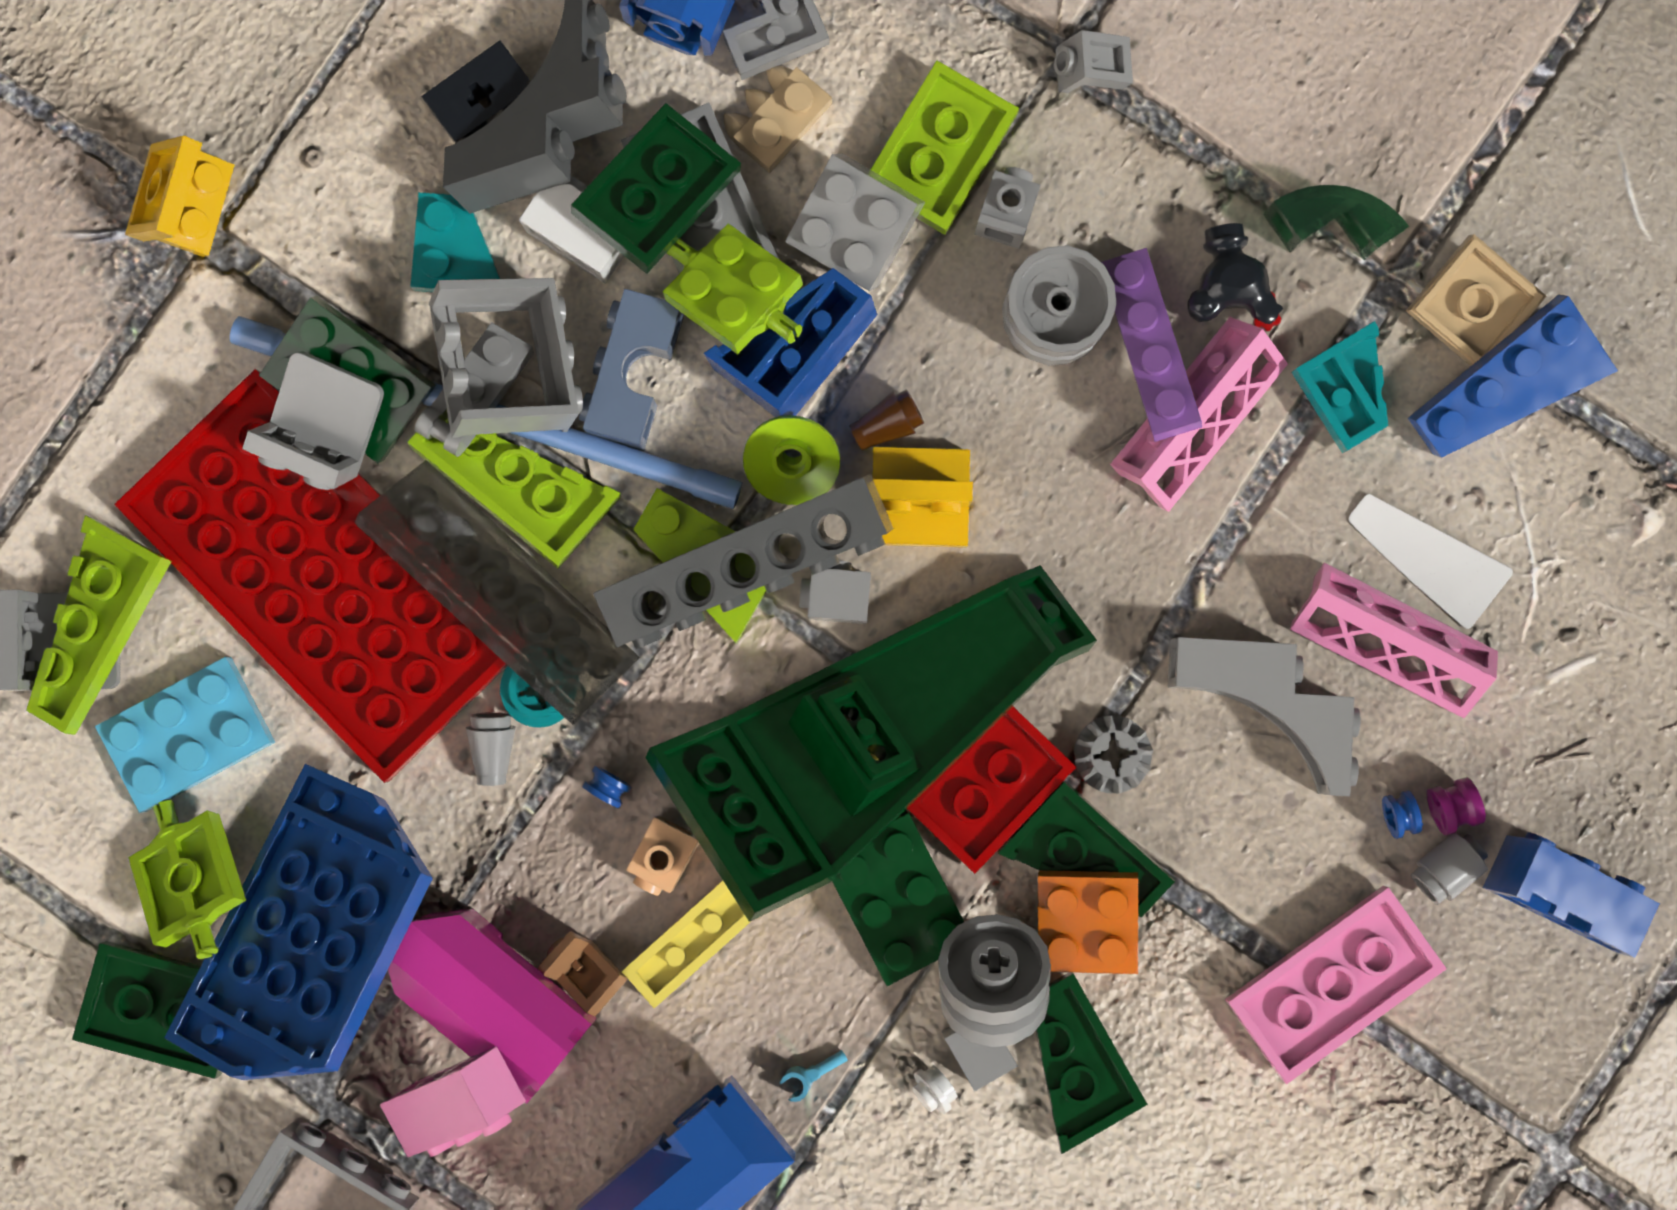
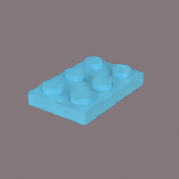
M224 657L95 726L139 813L153 809L155 804L159 805L158 803L161 801L172 799L276 743L232 657Z

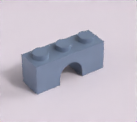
M624 288L621 302L613 301L607 318V328L612 330L607 348L599 347L593 365V374L598 375L593 394L588 392L585 394L582 412L579 414V420L584 421L583 429L586 433L637 450H645L657 410V404L653 397L631 390L627 385V374L631 365L641 357L657 356L668 360L672 359L684 314L666 300Z

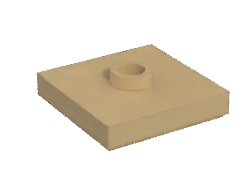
M1475 234L1468 235L1406 309V312L1472 366L1521 326L1547 296Z

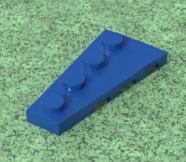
M1558 294L1409 416L1408 420L1432 454L1442 458L1618 370L1570 297Z

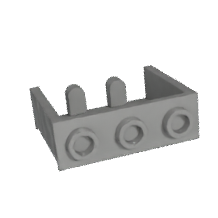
M554 278L438 280L430 298L429 306L451 437L458 438L475 434L548 430L567 432L577 416L582 412L583 397L580 386L574 385L571 369L574 366V348L572 342L565 339L563 325L566 320V305L564 298L557 296ZM529 312L546 406L472 409L468 386V372L465 368L460 340V326L457 322L456 313Z
M293 1122L279 1132L233 1210H255L291 1149L296 1150L393 1210H412L419 1197L410 1192L411 1186L400 1177L393 1174H385L383 1176L368 1167V1160L360 1153L349 1148H343L341 1151L326 1142V1135L317 1127L308 1123H300L298 1125Z

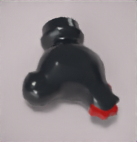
M1222 224L1205 230L1206 243L1203 244V248L1207 253L1213 255V262L1203 272L1199 289L1190 295L1187 304L1189 315L1197 322H1207L1216 318L1224 309L1243 308L1254 319L1253 325L1262 328L1264 331L1268 332L1273 326L1280 324L1281 317L1279 313L1283 310V306L1277 304L1275 294L1270 291L1267 269L1262 262L1244 254L1242 251L1248 244V237L1244 234L1243 224Z

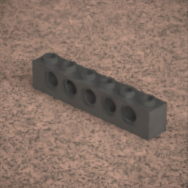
M871 474L605 587L593 594L616 647L632 641L636 650L661 639L662 636L659 630L676 623L678 630L681 631L706 620L703 611L720 604L724 613L749 602L750 599L747 592L764 586L767 594L791 585L795 582L792 573L809 567L812 575L834 567L840 564L837 554L855 548L857 555L860 556L885 545L882 535L889 533L894 528ZM828 514L838 515L845 521L847 533L843 540L831 539L825 533L823 525ZM783 534H791L799 540L801 553L798 559H789L781 553L779 540ZM738 553L748 554L754 560L756 571L752 578L743 577L737 572L735 558ZM694 572L703 573L708 577L711 584V591L708 596H700L693 590L691 578ZM650 591H656L665 598L667 607L664 615L656 614L650 609L648 605Z

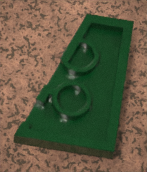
M1068 972L1049 983L1050 994L1045 1019L1036 1029L1061 1154L1148 1105L1073 972Z

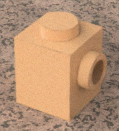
M659 815L655 816L626 871L636 875L633 880L636 886L653 895L659 896L662 890L671 893L680 880L699 842L692 832Z

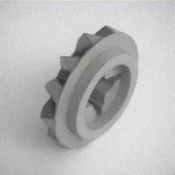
M1114 715L1104 716L1093 720L1081 731L1074 747V761L1078 773L1092 788L1105 793L1120 794L1137 787L1151 770L1153 749L1146 731L1131 719ZM1110 733H1113V740H1116L1118 748H1126L1128 751L1133 750V755H1127V758L1119 760L1117 776H1115V769H1112L1110 761L1093 758L1094 754H1101V751L1109 749Z

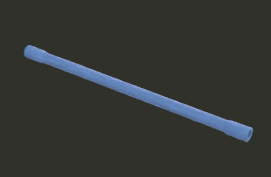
M238 316L231 327L230 342L234 345L272 356L286 334L278 328ZM435 383L436 386L424 402V405L431 406L443 390V385ZM500 404L496 406V408H509ZM569 428L567 432H562V430L511 432V434L687 491L694 497L730 509L735 508L743 484L741 481L705 469H694L573 428Z

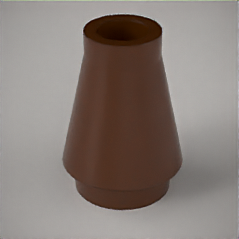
M906 389L898 394L892 391L858 421L850 424L849 427L857 444L863 451L877 444L916 434L915 428L925 423L912 396Z

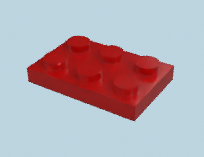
M1013 706L907 809L976 874L1076 769V766Z

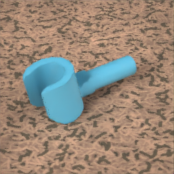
M843 1050L807 1069L802 1066L791 1067L782 1077L780 1084L786 1082L789 1078H798L804 1087L793 1093L788 1100L791 1102L801 1101L806 1097L812 1082L848 1060Z

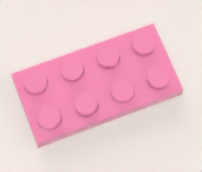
M1382 886L1231 994L1225 1001L1280 1079L1288 1084L1447 968L1389 887Z

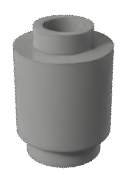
M1453 833L1417 862L1418 869L1411 874V877L1420 890L1432 902L1439 905L1445 899L1452 901L1488 871L1484 862L1488 854L1471 835L1467 834L1462 838L1458 834Z

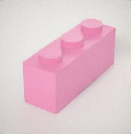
M496 1046L417 1080L382 1102L380 1106L407 1157L426 1150L430 1157H433L454 1144L460 1147L482 1133L486 1137L499 1131L512 1122L509 1113L526 1102Z

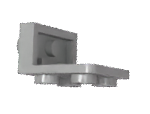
M297 352L289 359L270 422L249 430L242 449L259 456V462L265 466L279 470L289 469L304 476L303 480L313 487L325 490L335 489L358 476L384 397V391L377 383L306 352Z
M0 590V690L32 691L44 650L52 647L56 634L57 624L53 623L58 603L65 604L68 592L35 593L24 590ZM120 656L101 689H113L119 685Z

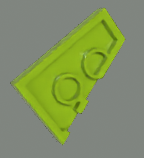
M656 488L633 529L663 563L735 532ZM737 554L735 558L737 572L743 577L752 578L756 571L754 560L748 554ZM694 572L691 578L693 590L700 596H708L711 591L708 577L703 573ZM762 586L747 592L750 601L723 613L720 604L706 611L737 644L763 599L766 589Z

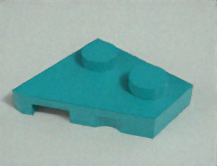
M418 192L410 287L417 292L433 293L438 280L501 279L486 239L479 227L475 212L470 214L452 195Z
M1375 321L1291 372L1342 454L1388 427L1386 402L1383 400L1381 393L1384 385L1383 367L1378 364L1376 338L1379 337V328Z

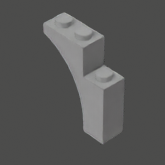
M1184 637L1170 639L1168 688L1207 691L1239 701L1256 710L1272 721L1296 746L1312 774L1318 794L1350 796L1351 786H1356L1359 773L1358 760L1356 757H1352L1353 737H1357L1360 731V711L1358 708H1354V697L1295 694V685L1301 684L1304 670L1303 658L1297 655V644Z

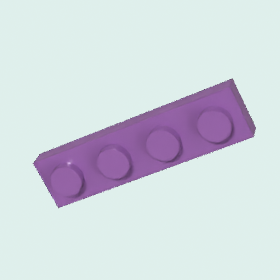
M1147 247L1101 262L1105 265L1115 284L1116 308L1114 312L1154 441H1160L1202 428V420Z

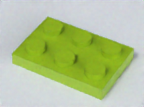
M937 60L870 170L923 200L925 204L917 219L945 235L1018 115L1019 108Z

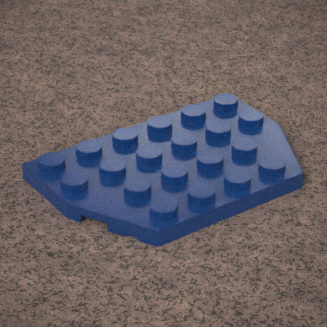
M304 765L242 885L246 901L231 909L215 938L218 953L204 959L164 1037L166 1040L226 1075L241 1080L335 1072L339 1070L433 879L385 799L312 766Z

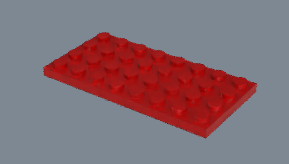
M254 369L114 505L165 558L172 561L171 564L384 783H388L529 645L359 472L356 478L335 489H319L307 484L303 480L304 476L289 469L279 470L265 466L259 462V456L242 449L249 430L270 422L279 394V390L260 377V371Z

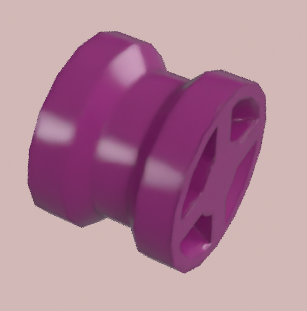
M1470 778L1457 779L1452 787L1446 789L1436 786L1429 788L1426 792L1431 816L1443 835L1456 833L1458 827L1464 824L1470 826L1484 824L1486 820L1484 804L1477 787Z

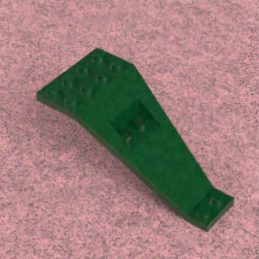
M1039 565L992 585L733 714L649 748L645 758L750 922L830 883L1054 666L1088 652L1097 639L1042 566ZM843 714H845V715H847L848 717H850V719H851L852 721L847 720V719L844 717ZM870 753L875 755L878 760L873 759Z

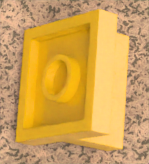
M184 135L152 143L125 235L143 242L158 240L202 257L209 256L235 165L200 151L202 143Z
M873 447L872 479L894 528L889 533L882 535L885 546L967 548L969 506L972 503L973 482H970V450Z

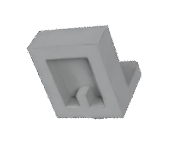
M1081 30L1056 47L1054 69L1057 74L1059 92L1070 93L1081 85L1122 90L1133 84L1130 37Z

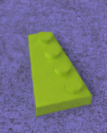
M416 432L407 442L409 448L557 569L560 568L621 498L620 492L606 485L605 487L598 485L566 466L563 468L540 457L538 453L522 445L519 447L498 437L496 433L476 434L466 450L458 457L443 448L444 443L434 437L427 439Z
M87 515L84 517L80 531L86 534L79 556L73 555L67 574L73 578L64 605L58 603L53 623L57 624V630L51 648L44 650L26 709L27 712L59 731L71 735H76L172 562Z

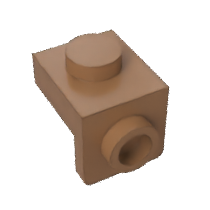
M569 932L564 937L555 941L549 948L547 957L538 967V970L544 976L556 980L587 1014L596 1016L628 980L593 941L574 932Z

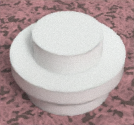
M934 1065L926 1071L919 1069L914 1073L917 1085L912 1089L918 1100L929 1112L937 1108L941 1113L946 1114L951 1109L950 1103L958 1097L946 1076Z

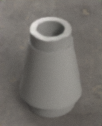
M485 712L471 715V726L466 727L478 785L496 786L506 783V774L508 773L516 726L511 725V715L508 713Z

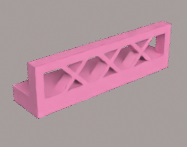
M1229 317L1186 370L1202 420V428L1199 429L1205 428L1204 441L1196 451L1190 452L1192 438L1199 429L1155 442L1148 419H1146L1110 465L1120 476L1140 485L1160 508L1169 512L1288 365L1287 361L1262 328ZM1262 353L1268 362L1256 377L1251 378L1252 364ZM1235 391L1233 406L1226 414L1221 415L1222 401L1229 392ZM1175 466L1174 479L1163 491L1158 486L1157 481L1169 467Z
M1323 563L1314 576L1311 595L1291 623L1290 630L1462 718L1468 715L1497 679V650L1326 563ZM1317 607H1320L1336 615L1340 626L1323 629L1308 620ZM1371 633L1381 638L1384 648L1366 651L1356 646L1353 636ZM1414 655L1425 661L1428 670L1409 673L1399 668L1397 658ZM1459 678L1472 686L1463 698L1460 699L1444 691L1440 681Z

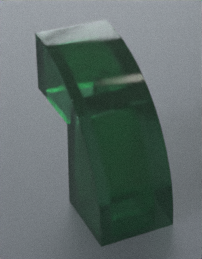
M1317 185L1295 190L1275 200L1263 214L1290 253L1335 222H1338L1364 260L1395 240L1409 227L1405 220L1382 200L1359 189L1339 185Z

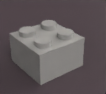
M843 153L832 154L785 242L830 269H836L852 282L871 291L879 287L925 202Z

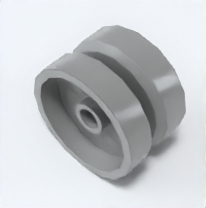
M1071 246L1046 247L1028 256L1015 271L1002 307L1004 329L1012 345L1028 359L1048 366L1070 364L1086 356L1110 326L1116 308L1115 284L1105 265L1089 252ZM1054 301L1064 305L1062 311L1056 310L1052 306Z
M1003 915L977 916L958 925L944 940L938 959L942 1014L953 1031L969 1042L988 1047L1014 1045L1031 1036L1044 1021L1049 1003L1051 964L1046 944L1036 930L1019 919Z

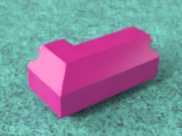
M473 908L448 912H432L413 920L388 968L394 994L468 1056L473 1057L497 1046L525 1098L526 1104L597 1019L587 1014L573 998L503 941V933Z

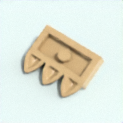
M778 65L767 70L768 81L774 91L772 94L760 89L745 90V99L752 114L751 118L739 113H724L723 115L725 129L731 140L768 173H771L832 105V97L798 67L792 70Z

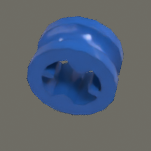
M594 765L592 768L594 773L593 779L585 781L582 787L602 801L620 809L623 804L621 795L625 792L630 793L633 787L609 771Z
M1410 791L1401 792L1400 797L1397 799L1392 795L1383 796L1382 809L1385 822L1395 839L1403 838L1405 831H1410L1412 834L1422 832L1423 823L1420 809L1414 795Z

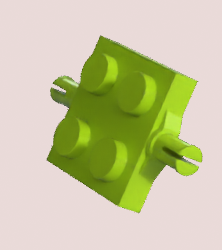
M729 223L707 246L698 251L681 238L668 250L667 254L683 264L684 268L662 291L666 301L735 353L739 354L755 336L769 328L784 338L789 344L795 342L794 336L797 338L800 336L802 326L783 314L787 301L803 286L801 275Z
M161 801L158 803L159 805L155 804L153 806L160 832L148 846L128 857L152 943L156 946L168 947L191 934L196 957L198 959L209 958L213 956L212 954L218 953V947H216L210 926L219 916L246 901L220 814L207 810L188 822L179 823L174 801Z

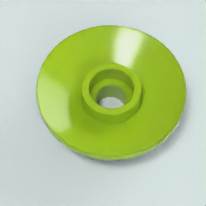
M785 415L763 422L751 433L743 452V467L747 479L761 495L777 503L799 505L827 493L838 477L840 454L834 438L823 426L805 417ZM795 449L801 452V455L795 458L786 455L785 450Z

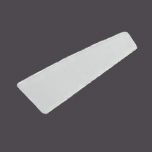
M1367 494L1349 516V522L1386 559L1466 629H1470L1513 574V570L1510 567L1371 494Z

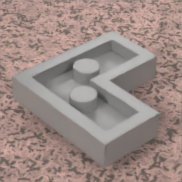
M759 0L765 14L723 30V38L741 80L829 45L828 33L813 0Z

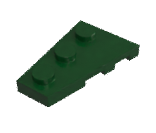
M1065 780L998 850L999 855L1013 861L1017 860L1040 871L1138 872V916L1141 918L1175 883L1174 878Z

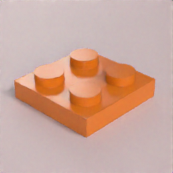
M1038 871V935L1047 946L1051 972L1138 974V872Z

